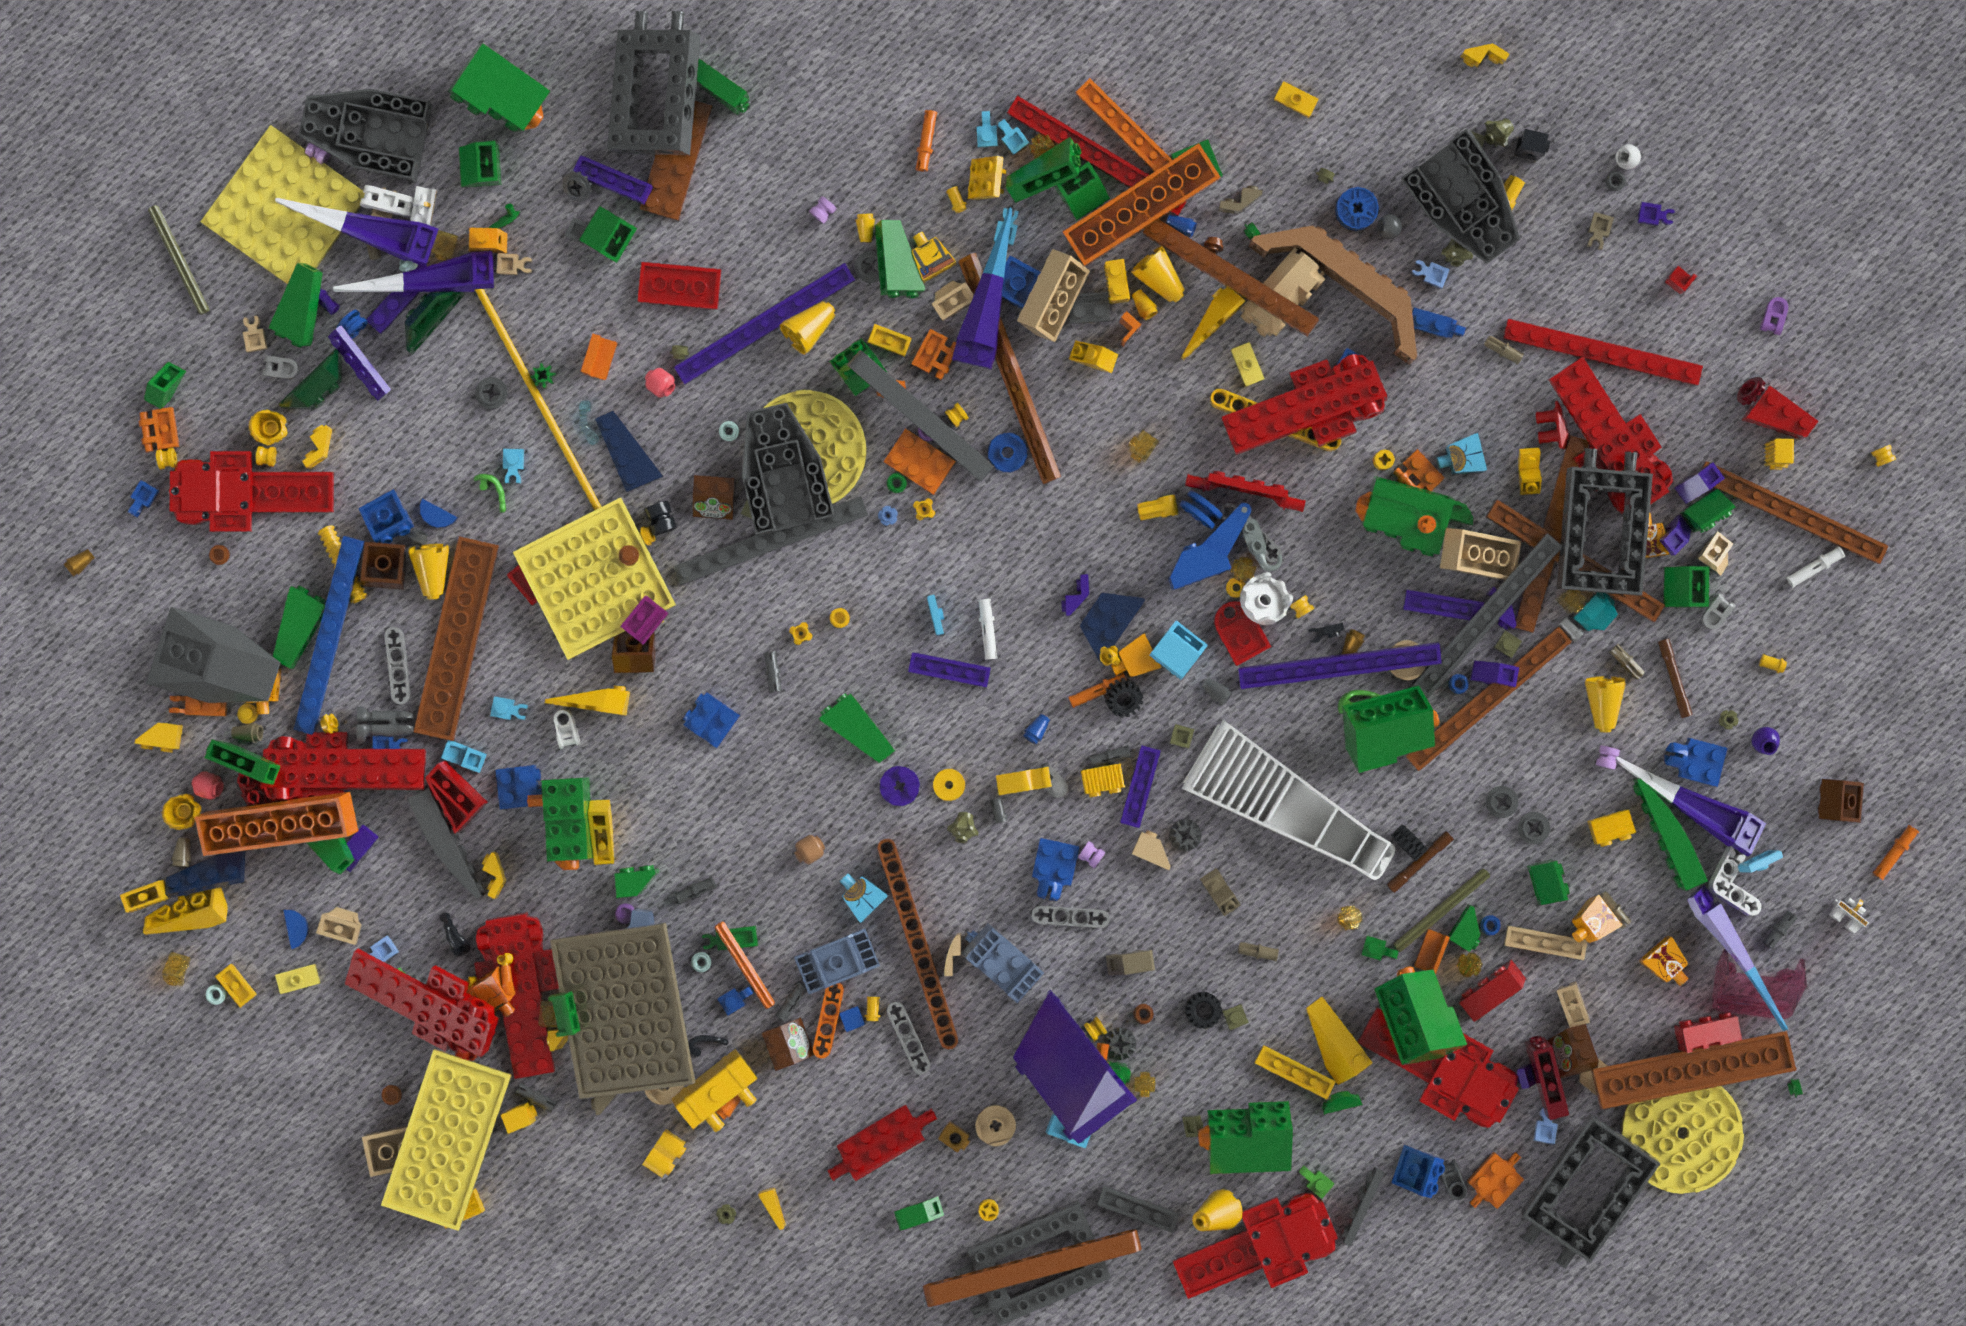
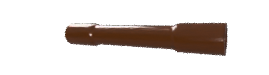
M1670 639L1658 641L1660 652L1665 661L1675 693L1681 718L1692 716L1693 713L1682 685Z
M1445 831L1417 861L1414 860L1406 869L1386 884L1389 889L1395 894L1428 861L1446 848L1454 840L1453 837Z

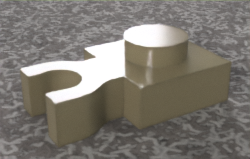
M1597 212L1593 213L1588 233L1593 235L1588 240L1587 247H1591L1592 242L1597 241L1599 244L1597 250L1601 251L1603 249V237H1609L1614 217Z

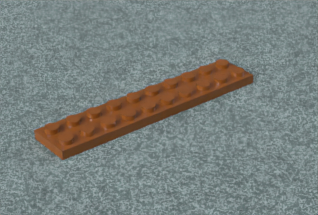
M459 536L415 723V733L450 741L455 739L499 545Z
M1784 1031L1743 1039L1724 1045H1713L1707 1049H1692L1693 1052L1690 1053L1682 1051L1592 1069L1600 1110L1797 1071L1788 1033Z

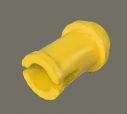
M958 186L946 191L953 206L952 210L956 214L967 209V203L963 201Z
M1765 654L1762 655L1759 663L1760 667L1775 670L1777 674L1783 673L1787 665L1783 658L1776 659Z
M867 997V1015H864L866 1021H878V1017H880L878 1015L880 997Z

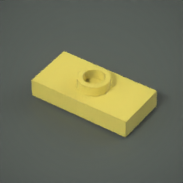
M1250 342L1231 349L1245 387L1264 380Z
M316 964L275 975L280 994L320 984Z

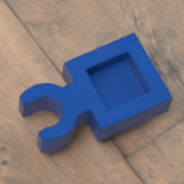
M373 736V749H401L400 744L408 742V739L401 738L394 741V737Z

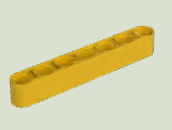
M1224 389L1214 390L1209 399L1210 404L1214 408L1229 414L1236 411L1232 406L1234 401H1240L1243 404V408L1258 403ZM1214 395H1223L1224 402L1221 404L1216 403ZM1311 427L1288 435L1318 447L1316 439L1311 440L1308 437L1307 433L1309 430H1312ZM1341 439L1336 441L1335 447H1330L1326 444L1318 448L1329 452L1335 451L1341 445Z

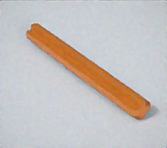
M723 921L719 922L714 927L764 1007L766 1009L772 1007L775 1004L774 999Z

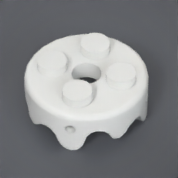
M1269 572L1251 578L1244 585L1240 593V603L1243 612L1253 622L1261 625L1277 623L1286 616L1287 610L1293 601V596L1287 592L1285 583L1271 577L1272 574ZM1260 597H1265L1268 605H1263Z

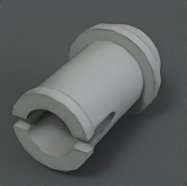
M1567 617L1558 625L1570 637L1571 641L1576 642L1583 635L1582 629H1578Z

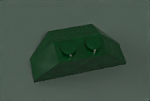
M453 291L424 294L419 300V306L416 309H411L406 315L407 319L404 322L406 350L413 355L465 294Z
M335 348L278 405L283 409L313 410L315 407L317 409L321 407L326 401L324 398L329 393L331 395L340 388L339 384L342 382V355Z

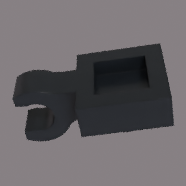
M1343 622L1309 629L1308 633H1317V638L1310 642L1317 643L1323 635L1327 634L1329 638L1340 636V631H1344Z

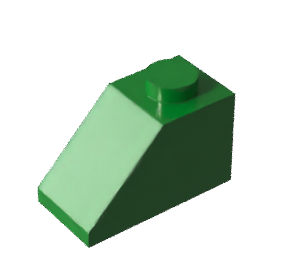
M168 362L147 383L144 400L162 409L171 400L186 371Z
M1469 904L1448 934L1450 941L1468 952L1471 949L1475 950L1480 943L1478 939L1480 931L1475 908Z

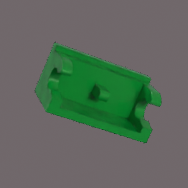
M569 991L550 995L548 1000L552 1001L558 1027L556 1037L574 1035L581 1031L573 992Z

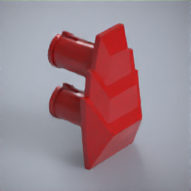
M1555 401V408L1553 410L1536 412L1537 424L1555 422L1557 427L1556 430L1539 431L1538 440L1539 444L1557 442L1560 449H1566L1570 433L1567 429L1563 408L1559 401Z
M238 773L237 783L242 791L241 796L247 806L272 802L260 788V781Z

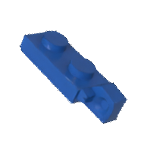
M1413 308L1412 315L1415 330L1444 338H1452L1453 334L1463 337L1466 327L1456 325L1457 320Z

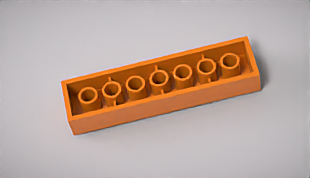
M1198 143L1063 231L1083 265L1087 266L1220 180L1221 177Z
M350 792L206 811L195 817L203 856L344 838L358 832Z

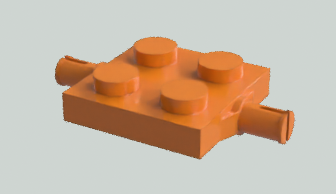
M1493 1151L1467 1180L1477 1193L1469 1203L1476 1209L1484 1199L1498 1209L1524 1181L1513 1167L1521 1157L1514 1152L1508 1160H1505Z

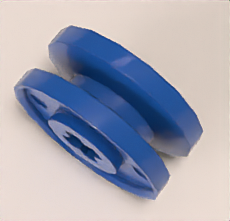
M1354 187L1345 191L1339 197L1335 206L1338 222L1344 228L1352 231L1364 230L1370 226L1376 219L1379 210L1378 201L1374 194L1361 187ZM1359 205L1361 213H1354V206Z
M1190 490L1187 495L1192 500V503L1190 504L1182 500L1179 505L1194 519L1212 530L1215 524L1210 517L1213 516L1220 520L1223 514L1204 497Z

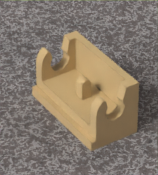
M1572 982L1565 987H1559L1556 991L1569 1027L1590 1023V1018L1577 982Z

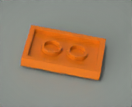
M905 428L883 462L934 495L956 461Z

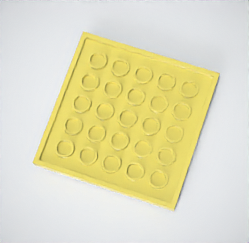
M270 125L200 222L288 284L297 263H307L317 268L342 232L276 203L275 199L281 198L313 206L357 213L361 207L360 201L364 198L365 193L325 163L321 165L316 161V158L306 155L303 147Z
M621 497L513 552L567 660L625 632L620 626L645 595L665 611L676 606ZM626 545L634 546L639 552V559L633 565H625L619 559V551Z

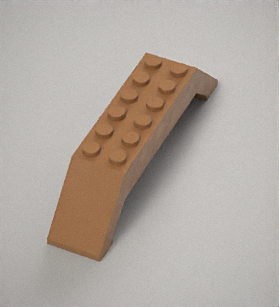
M1312 225L1253 237L1248 247L1263 258L1267 254L1291 252L1294 248L1298 249L1296 252L1298 254L1301 252L1305 253L1320 267L1321 271L1391 322L1396 348L1393 352L1394 355L1408 365L1416 359L1417 350L1411 298L1407 295L1408 292L1404 288L1394 286L1389 277L1384 274L1379 275L1375 272L1376 268L1368 262L1364 264L1359 260V256L1355 252L1345 250L1339 240L1329 238L1326 235L1327 232L1319 226L1314 227Z

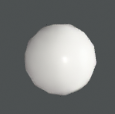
M1631 144L1621 146L1615 155L1616 163L1624 170L1635 168L1641 159L1639 149Z

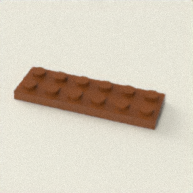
M695 101L690 155H655L647 182L653 188L645 204H641L640 210L679 221L711 114L712 105Z

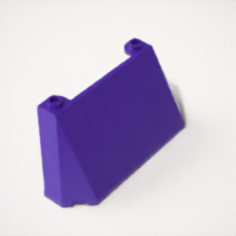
M1050 989L1046 993L1020 1042L1013 1059L1017 1063L1015 1068L1022 1076L1024 1074L1027 1076L1065 1128L1063 1133L1069 1140L1073 1138L1079 1144L1128 1106L1135 1103L1137 1099L1065 1009L1063 1003Z

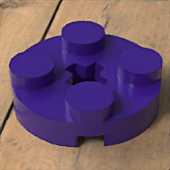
M892 767L884 773L880 780L881 795L892 805H908L915 800L919 793V779L915 772L907 767ZM897 780L905 783L904 791L900 792L899 789H894Z

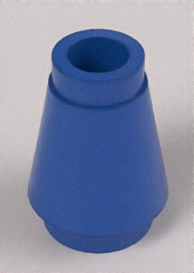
M1171 214L1166 221L1167 225L1190 238L1193 236L1197 226L1193 219Z
M1040 714L1024 730V738L1037 745L1038 742H1041L1050 719Z

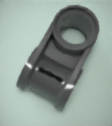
M1453 1159L1451 1163L1444 1165L1445 1170L1439 1177L1448 1195L1454 1200H1462L1467 1194V1188L1462 1179L1460 1169L1455 1159ZM1453 1186H1461L1462 1190L1459 1195L1452 1194Z

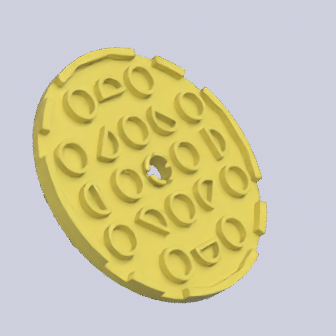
M798 390L775 398L764 408L783 403L788 404L821 457L832 505L835 504L855 487L865 466L867 448L860 422L847 405L827 393Z
M1722 1086L1628 1104L1621 1126V1135L1654 1156L1660 1162L1659 1167L1648 1183L1667 1192L1678 1194L1700 1192L1713 1187L1723 1180L1735 1166L1744 1140L1740 1111L1731 1095ZM1681 1127L1687 1129V1135L1684 1138H1679L1677 1135Z

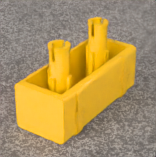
M734 1049L698 1077L694 1084L684 1087L671 1099L676 1109L692 1129L706 1120L713 1131L717 1132L725 1124L715 1112L736 1095L740 1097L746 1107L754 1104L757 1099L747 1087L758 1078L739 1052Z

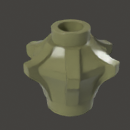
M1507 118L1499 121H1486L1484 123L1486 126L1485 141L1490 145L1493 144L1495 147L1498 145L1506 147L1508 145V137L1514 131L1512 122Z
M1452 238L1448 246L1442 249L1441 252L1442 255L1446 256L1445 261L1450 262L1455 267L1461 266L1466 260L1473 259V254Z
M959 812L955 821L947 827V831L956 837V842L967 843V840L971 839V837L978 836L979 832L974 826V816L972 814Z

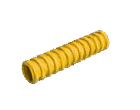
M330 525L319 530L317 534L321 536L320 540L324 542L323 546L327 548L326 552H329L328 557L332 558L331 563L336 566L342 542H339L340 537L336 536L337 531H334L335 527ZM358 576L355 577L350 596L351 603L360 602L367 597V593L363 592L365 589L361 588L362 583L358 581Z

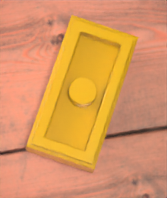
M1284 81L1274 98L1275 101L1310 118L1319 100Z
M874 324L867 343L905 357L912 338Z
M233 964L228 965L215 976L240 1008L257 995Z

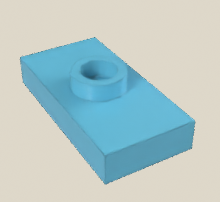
M930 595L927 597L935 633L937 636L943 635L944 631L941 620H944L942 608L938 609L935 595Z
M1767 850L1740 863L1738 868L1740 872L1752 873L1756 870L1761 871L1767 869L1769 864L1783 858V855L1779 850Z

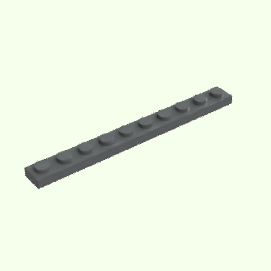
M860 496L833 506L835 518L765 535H755L675 565L673 567L680 585L686 584L868 516L862 497Z
M1546 533L1441 652L1442 664L1429 665L1412 685H1419L1426 698H1429L1563 546Z

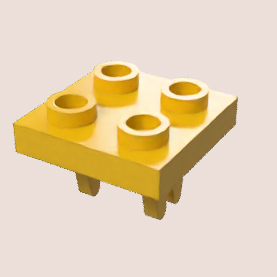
M992 156L971 160L968 199L998 198L1000 194H1004V189L1000 188L1001 176L1006 174V170L1002 169L1003 157Z

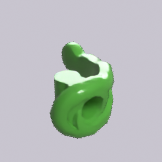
M478 474L474 476L475 482L480 480L481 484L479 487L481 490H488L490 488V481L495 485L499 496V510L501 513H504L506 511L505 494L500 481L491 474Z
M1366 690L1349 691L1340 698L1338 711L1342 714L1343 705L1354 703L1349 701L1353 696L1362 695L1373 698L1381 695Z

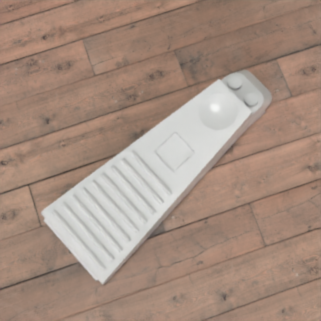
M1224 720L1216 726L1183 781L1185 783L1182 787L1183 790L1352 867L1373 880L1379 879L1395 854V846L1391 842L1372 832Z

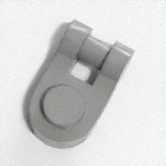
M265 355L264 362H266V365L262 371V376L294 379L299 374V365L294 360ZM274 364H278L277 371H273Z
M1718 593L1701 617L1703 626L1707 629L1719 628L1736 605L1731 601H1726L1724 596ZM1719 605L1724 608L1722 613L1716 609Z
M1046 762L1043 767H1049V773L1054 778L1051 780L1052 787L1045 789L1053 797H1063L1068 791V785L1053 767Z

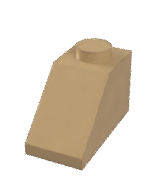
M1146 830L1145 833L1140 832L1131 854L1170 870L1171 866L1161 840L1156 838L1158 834Z

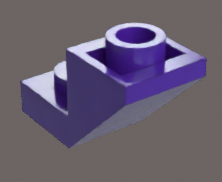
M1711 462L1695 475L1687 477L1675 486L1674 489L1684 503L1687 504L1712 489L1725 478L1714 462Z
M1677 515L1665 527L1667 533L1659 540L1671 556L1676 555L1689 542L1692 531L1681 515Z
M1088 574L1080 575V579H1076V589L1081 591V595H1067L1065 600H1061L1062 612H1066V616H1071L1089 596Z
M1490 587L1486 595L1491 596L1497 589ZM1512 604L1497 620V625L1505 630L1516 627Z
M1474 660L1470 680L1485 684L1495 683L1514 688L1517 683L1519 667Z
M364 824L347 842L354 861L347 868L349 872L357 866L361 858L379 838Z

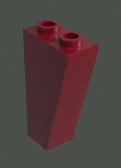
M1533 1036L1524 1043L1545 1115L1549 1120L1568 1116L1569 1111L1553 1047L1544 1037Z

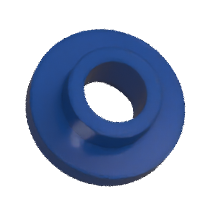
M1455 674L1449 679L1448 686L1453 693L1462 694L1468 689L1469 682L1464 675ZM1457 680H1460L1462 682V686L1460 688H1457L1455 686V682Z
M1493 915L1485 916L1480 922V928L1486 935L1497 934L1501 927L1499 919ZM1490 921L1494 924L1492 929L1487 928V923Z

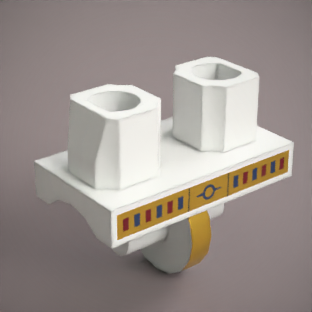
M416 186L410 221L421 222L431 226L437 195L436 189Z
M1848 898L1846 902L1850 907L1843 901L1835 899L1832 903L1834 907L1829 916L1840 922L1847 915L1850 919L1844 927L1848 931L1855 934L1861 927H1866L1869 924L1866 919L1857 913L1858 911L1864 914L1866 911L1861 907L1863 904L1861 898L1855 901Z

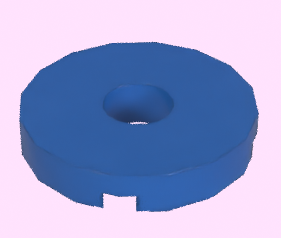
M999 434L990 442L988 458L995 469L1011 473L1019 470L1024 465L1027 459V447L1022 438L1016 434ZM1005 447L1013 449L1014 454L1011 458L1003 457L1002 450Z

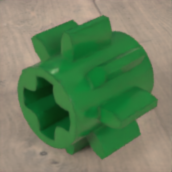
M540 363V368L536 369L533 367L535 374L530 376V378L537 380L535 386H539L541 383L543 388L546 389L548 383L554 385L552 377H555L556 374L550 372L552 366L549 365L547 368H544L543 363ZM541 372L546 373L547 379H541L539 374Z

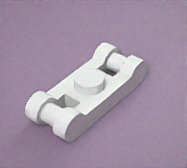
M370 185L364 186L363 192L365 194L364 198L360 201V206L411 219L414 197ZM373 195L379 196L377 201L372 200ZM398 202L404 203V207H397Z

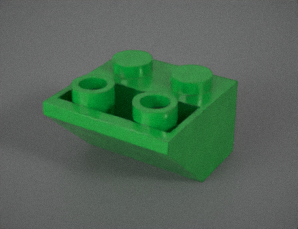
M496 141L474 142L459 147L462 188L502 185L500 151Z
M1090 162L1079 168V176L1055 186L1056 191L1076 221L1110 200L1107 191Z
M598 206L579 240L617 263L637 228L603 207Z
M862 338L852 343L851 346L829 361L854 396H857L870 386L847 366L859 350L863 351L886 371L877 356Z
M1716 489L1680 512L1693 533L1697 531L1702 533L1713 528L1716 525L1715 521L1719 522L1731 516V510L1736 507Z
M1709 566L1664 567V607H1709Z
M1549 859L1527 866L1538 905L1569 900L1567 895L1570 894L1567 883L1563 882L1562 875H1564V870L1561 863L1558 864L1557 860Z
M654 865L639 867L640 870L634 871V867L619 869V872L614 874L616 897L641 895L657 876L659 868L654 869Z

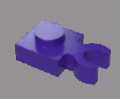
M1641 202L1637 223L1657 226L1659 221H1661L1665 225H1671L1673 221L1667 220L1666 215H1673L1675 211L1673 209L1661 211L1662 205Z

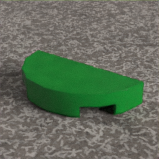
M1455 501L1449 520L1473 526V515L1467 505Z
M1341 1091L1332 1094L1331 1099L1323 1103L1322 1111L1323 1114L1363 1104L1358 1094H1350V1091Z

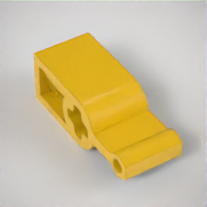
M1049 767L996 775L999 795L1052 787Z

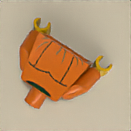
M510 953L497 957V962L502 965L501 968L499 966L478 981L475 976L468 977L469 981H466L469 983L468 994L486 1001V1003L494 1007V1012L499 1009L505 1017H508L515 1010L509 1003L515 995L511 967L508 966L513 961V956Z

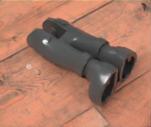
M363 706L357 707V742L359 744L365 743L369 735L398 737L413 734V726L399 725V721L414 720V713L400 710H373L369 712ZM366 722H389V724H384V725H377V724L366 725L365 723H366Z

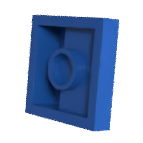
M1009 256L1005 264L1002 298L1010 304L1023 309L1041 272Z
M394 489L358 508L376 543L391 544L393 538L398 535L405 536L409 534L410 529L414 527Z
M708 692L705 695L701 693L695 701V704H697L693 712L689 710L684 716L683 720L686 722L683 725L715 748H718L740 715Z
M536 765L495 770L500 810L527 807L528 795L542 794V789H539L538 781H541L540 769L536 768Z
M1404 1145L1391 1183L1420 1196L1432 1198V1195H1435L1438 1191V1177L1445 1170L1444 1159Z

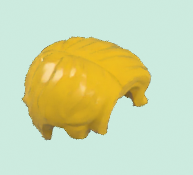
M268 409L258 411L251 416L249 421L250 435L259 443L266 444L267 446L277 443L288 434L285 426L287 423L286 418L282 414Z
M187 793L170 798L164 804L161 812L162 818L170 828L176 830L188 829L196 823L195 817L200 815L202 807L194 801L192 795Z

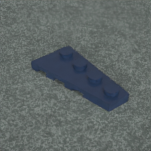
M614 411L595 418L626 492L664 477Z
M245 851L218 854L166 877L165 895L168 898L243 883L245 877Z

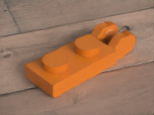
M170 696L172 701H185V709L172 707L169 708V713L202 716L227 715V703H207L187 696Z

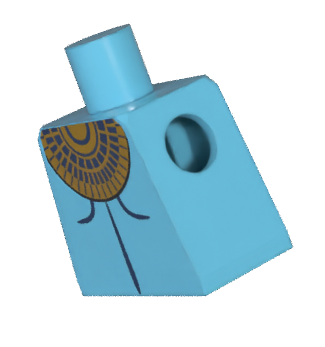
M1478 433L1446 446L1447 455L1436 458L1439 469L1450 466L1452 474L1480 473L1487 470Z
M847 874L839 881L847 889L842 897L860 923L888 897L886 892L864 876L856 882Z

